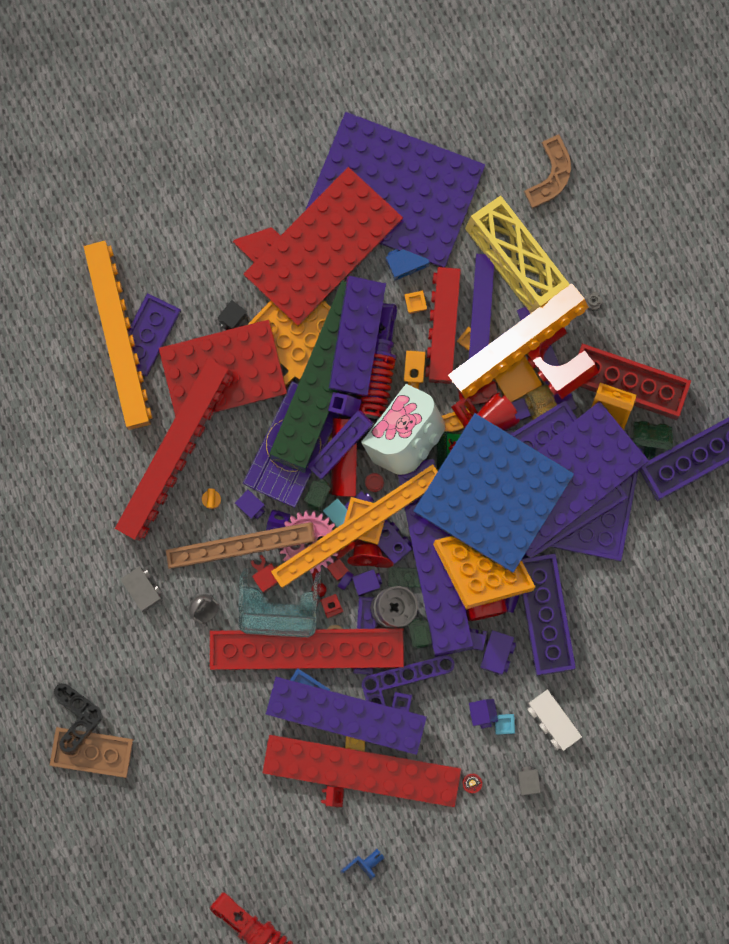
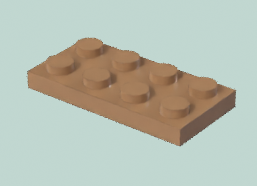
M56 727L49 766L127 778L134 739L91 733L75 753L66 755L61 751L59 743L69 729ZM75 730V732L79 735L85 733L84 731ZM71 734V736H72L71 742H70V743H66V742L64 743V744H65V749H66L67 747L72 748V741H73L74 739H76V738L73 736V734Z

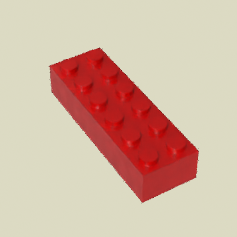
M582 343L578 355L585 351L595 363L599 373L582 384L581 388L597 392L599 384L603 383L635 394L636 399L633 406L674 420L679 418L691 380Z

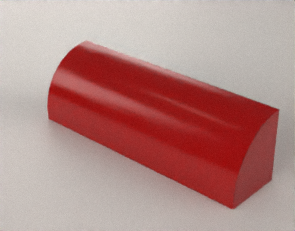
M333 418L332 439L351 418ZM357 443L332 469L331 495L356 496Z

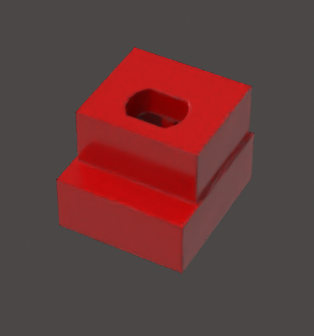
M340 558L327 566L328 571L337 582L343 578L346 572H349Z
M336 594L320 600L327 619L343 613ZM334 602L335 607L329 609L328 604Z

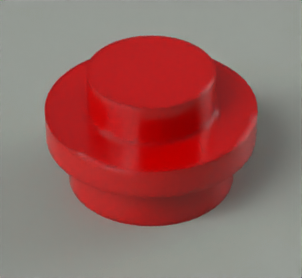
M371 473L365 479V486L371 492H378L384 486V479L378 473Z

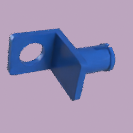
M375 849L365 860L357 856L340 873H344L357 862L372 880L375 877L372 868L384 860V856L381 854L375 859L380 853L378 849Z

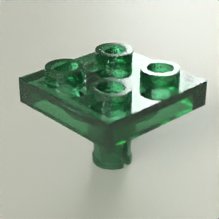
M634 421L633 442L636 445L645 446L643 454L648 458L650 452V459H653L656 456V448L672 450V427L663 423L656 425L650 424L647 421Z

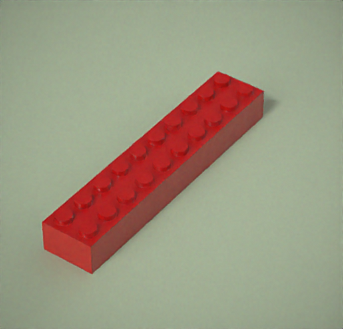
M209 358L207 359L115 527L116 530L134 540L146 538L150 531V528H148L151 521L154 522L159 515L157 510L160 504L164 505L169 496L166 493L170 487H174L178 480L176 477L177 473L186 466L187 461L185 459L188 453L192 454L196 447L194 442L197 437H201L204 433L206 420L210 421L215 412L213 410L215 404L221 402L224 393H222L223 389L232 382V371Z

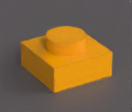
M423 291L404 294L408 314L427 310Z

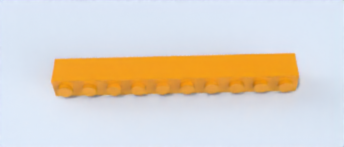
M106 241L83 246L126 427L128 430L151 425L150 419H153L150 407L147 408L145 402L148 400L146 389H142L141 383L144 382L142 372H138L137 365L140 362L138 354H134L132 348L135 346L133 335L129 336L128 332L131 324L129 317L125 318L124 311L127 310L124 299L121 300L120 293L123 291L120 281L117 282L115 276L118 274L116 263L112 264L111 257H114L112 246H108Z

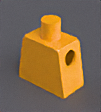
M406 350L404 382H408V385L418 390L419 383H423L425 352ZM412 369L418 370L416 378L411 377Z

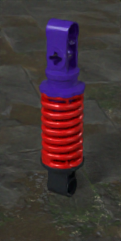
M383 303L368 395H356L357 399L362 400L359 410L374 423L358 440L357 450L366 451L361 442L387 408L384 406L389 405L387 400L390 398V393L388 392L391 391L389 384H392V379L389 377H392L394 374L392 370H394L395 361L397 360V356L391 354L394 347L392 337L397 317L396 304Z

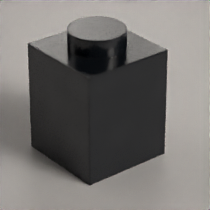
M231 300L217 317L220 322L219 326L225 331L237 328L247 316V311Z

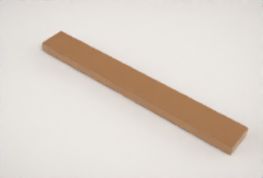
M313 522L166 550L168 569L316 542Z

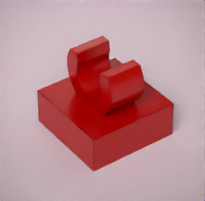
M327 786V789H322V792L326 793V800H321V803L331 807H343L344 788Z

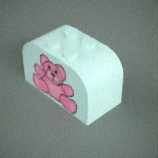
M405 384L361 443L373 463L395 474H408L414 471L427 458L431 449L439 442L445 430V422L429 394Z

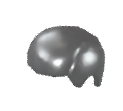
M198 595L189 605V615L193 620L204 624L216 615L219 610V604L210 595Z

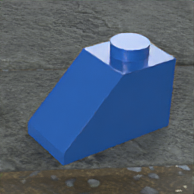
M398 249L393 250L386 256V263L394 281L427 268L430 263L427 258L404 249L400 251Z

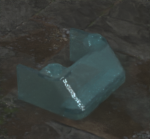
M243 569L239 581V628L242 632L246 634L311 637L315 633L320 603L321 573H317L315 576L313 591H306L302 594L300 605L262 603V593L260 590L254 587H247L248 569Z

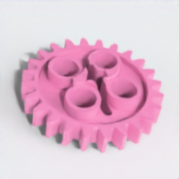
M307 510L304 516L298 512L297 519L291 516V523L288 521L284 523L287 527L313 522L315 541H318V537L325 536L333 531L332 528L335 526V523L328 524L329 517L325 520L322 519L323 513L317 517L315 511H313L312 515H309ZM301 544L297 548L293 546L285 547L279 553L286 554L283 559L286 561L312 544ZM329 557L314 568H317L320 572L321 565L327 568V561L333 563L334 559Z

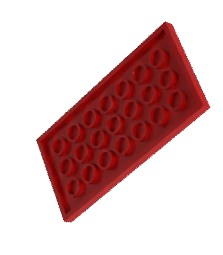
M347 167L243 273V276L299 327L403 220V217L354 171Z

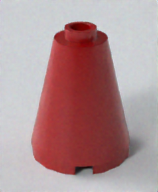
M498 392L488 400L477 415L505 431L517 426L520 419L516 420L515 414H517V410L506 396L501 398Z

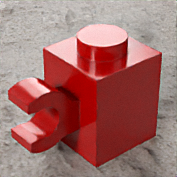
M260 555L259 557L262 560L260 565H256L253 560L251 561L252 567L258 571L252 578L264 594L279 584L271 573L278 566L273 567L270 563L265 567L266 560Z

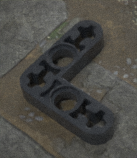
M61 683L54 689L55 699L79 717L59 743L61 751L66 755H71L77 751L101 722L102 713L99 707L67 684ZM60 690H61V691L66 690L67 696L70 697L69 703H67V702H68V698H67L65 695H62V696L60 697V694H59V691H60ZM75 700L83 702V706L79 709L74 708L72 704ZM87 706H89L88 711L92 714L97 712V718L93 717L90 719L89 713L85 711ZM78 726L86 728V732L82 735L77 734L75 730ZM71 734H73L76 739L72 741V748L67 747L65 749L64 743H70L72 740Z

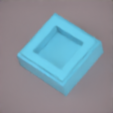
M514 714L497 715L498 722H495L496 735L515 734Z

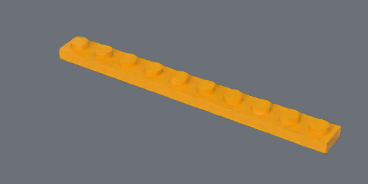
M432 464L272 570L271 573L281 588H284L423 496L438 472Z

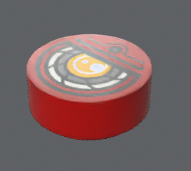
M469 774L463 779V788L468 793H477L482 787V780L476 774Z

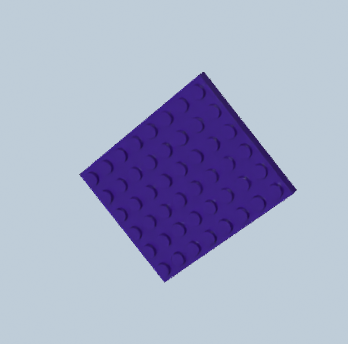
M345 112L306 209L349 167L403 217V220L380 244L394 250L398 249V251L404 249L427 258L433 265L445 268L486 164Z

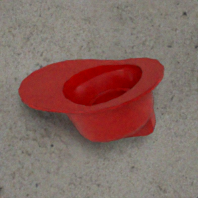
M369 542L356 543L353 556L347 560L353 566L389 568L394 564L390 559L382 557L381 549L378 545Z

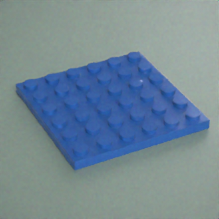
M474 413L413 512L513 573L574 473Z

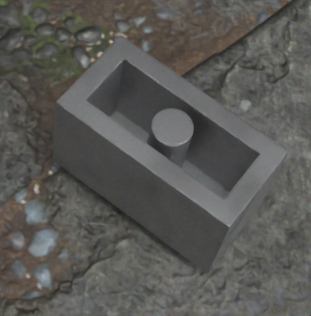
M139 566L120 580L140 611L144 613L162 601L160 598L162 592L157 585L152 586L149 581L152 577L147 569L142 570Z

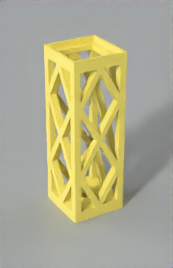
M499 196L471 215L465 227L466 231L494 264V267L530 313H533L570 285L502 196ZM493 218H497L504 228L494 225ZM495 231L509 236L510 244L497 239ZM500 246L511 250V257L507 256ZM523 256H526L533 266L525 264ZM525 270L538 274L539 282L527 278ZM531 285L540 289L541 296L537 295Z

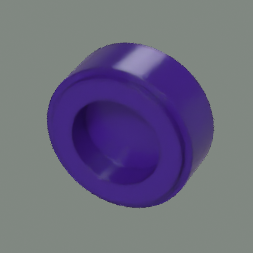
M346 572L337 587L345 590L354 574Z

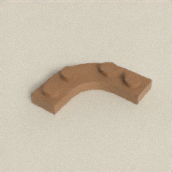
M559 134L542 142L552 167L550 175L542 183L524 191L532 209L556 198L564 190L569 180L571 171L570 157Z

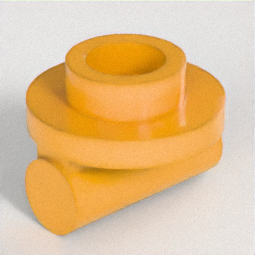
M209 488L202 496V503L208 509H215L221 503V496L215 489Z

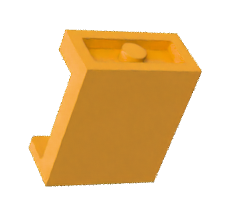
M600 383L591 407L600 401L624 430L636 395Z

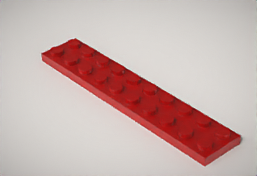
M403 628L210 631V670L404 667Z
M269 735L262 773L455 807L461 768Z

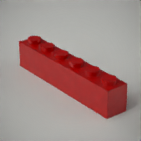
M438 267L437 273L433 272V284H436V291H432L431 302L435 303V308L430 310V321H433V328H429L428 340H432V346L427 348V358L431 359L430 366H426L425 377H429V382L452 384L448 375L453 372L460 269Z

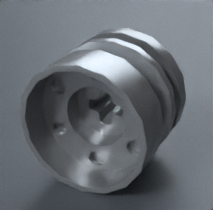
M394 586L384 589L375 595L371 603L373 619L384 628L392 629L406 626L417 615V599L413 592L406 587ZM390 605H394L392 612L389 610L391 608Z

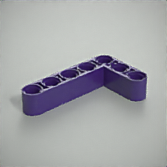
M447 655L369 675L362 681L365 700L371 702L372 699L377 698L381 701V705H385L382 691L449 674L454 669V660ZM449 660L451 668L443 670L440 662ZM424 665H430L433 671L431 674L425 675L422 673L421 668ZM405 670H411L414 673V677L411 680L403 678ZM386 675L394 676L395 682L392 685H387L384 682ZM368 680H374L376 688L368 690L365 687V683Z

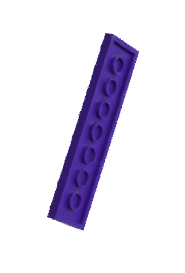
M275 677L266 715L415 755L418 753L427 718L423 715L280 677Z

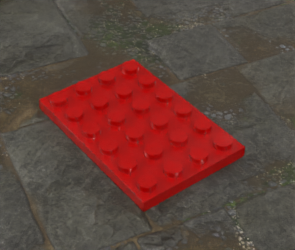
M269 319L159 348L175 417L208 358L233 372L231 375L233 380L228 387L225 386L222 393H224V396L219 404H215L213 408L215 410L214 413L287 394Z

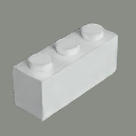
M548 689L528 703V712L533 718L537 717L540 720V728L545 734L549 733L553 738L551 743L556 750L561 749V751H564L582 738Z

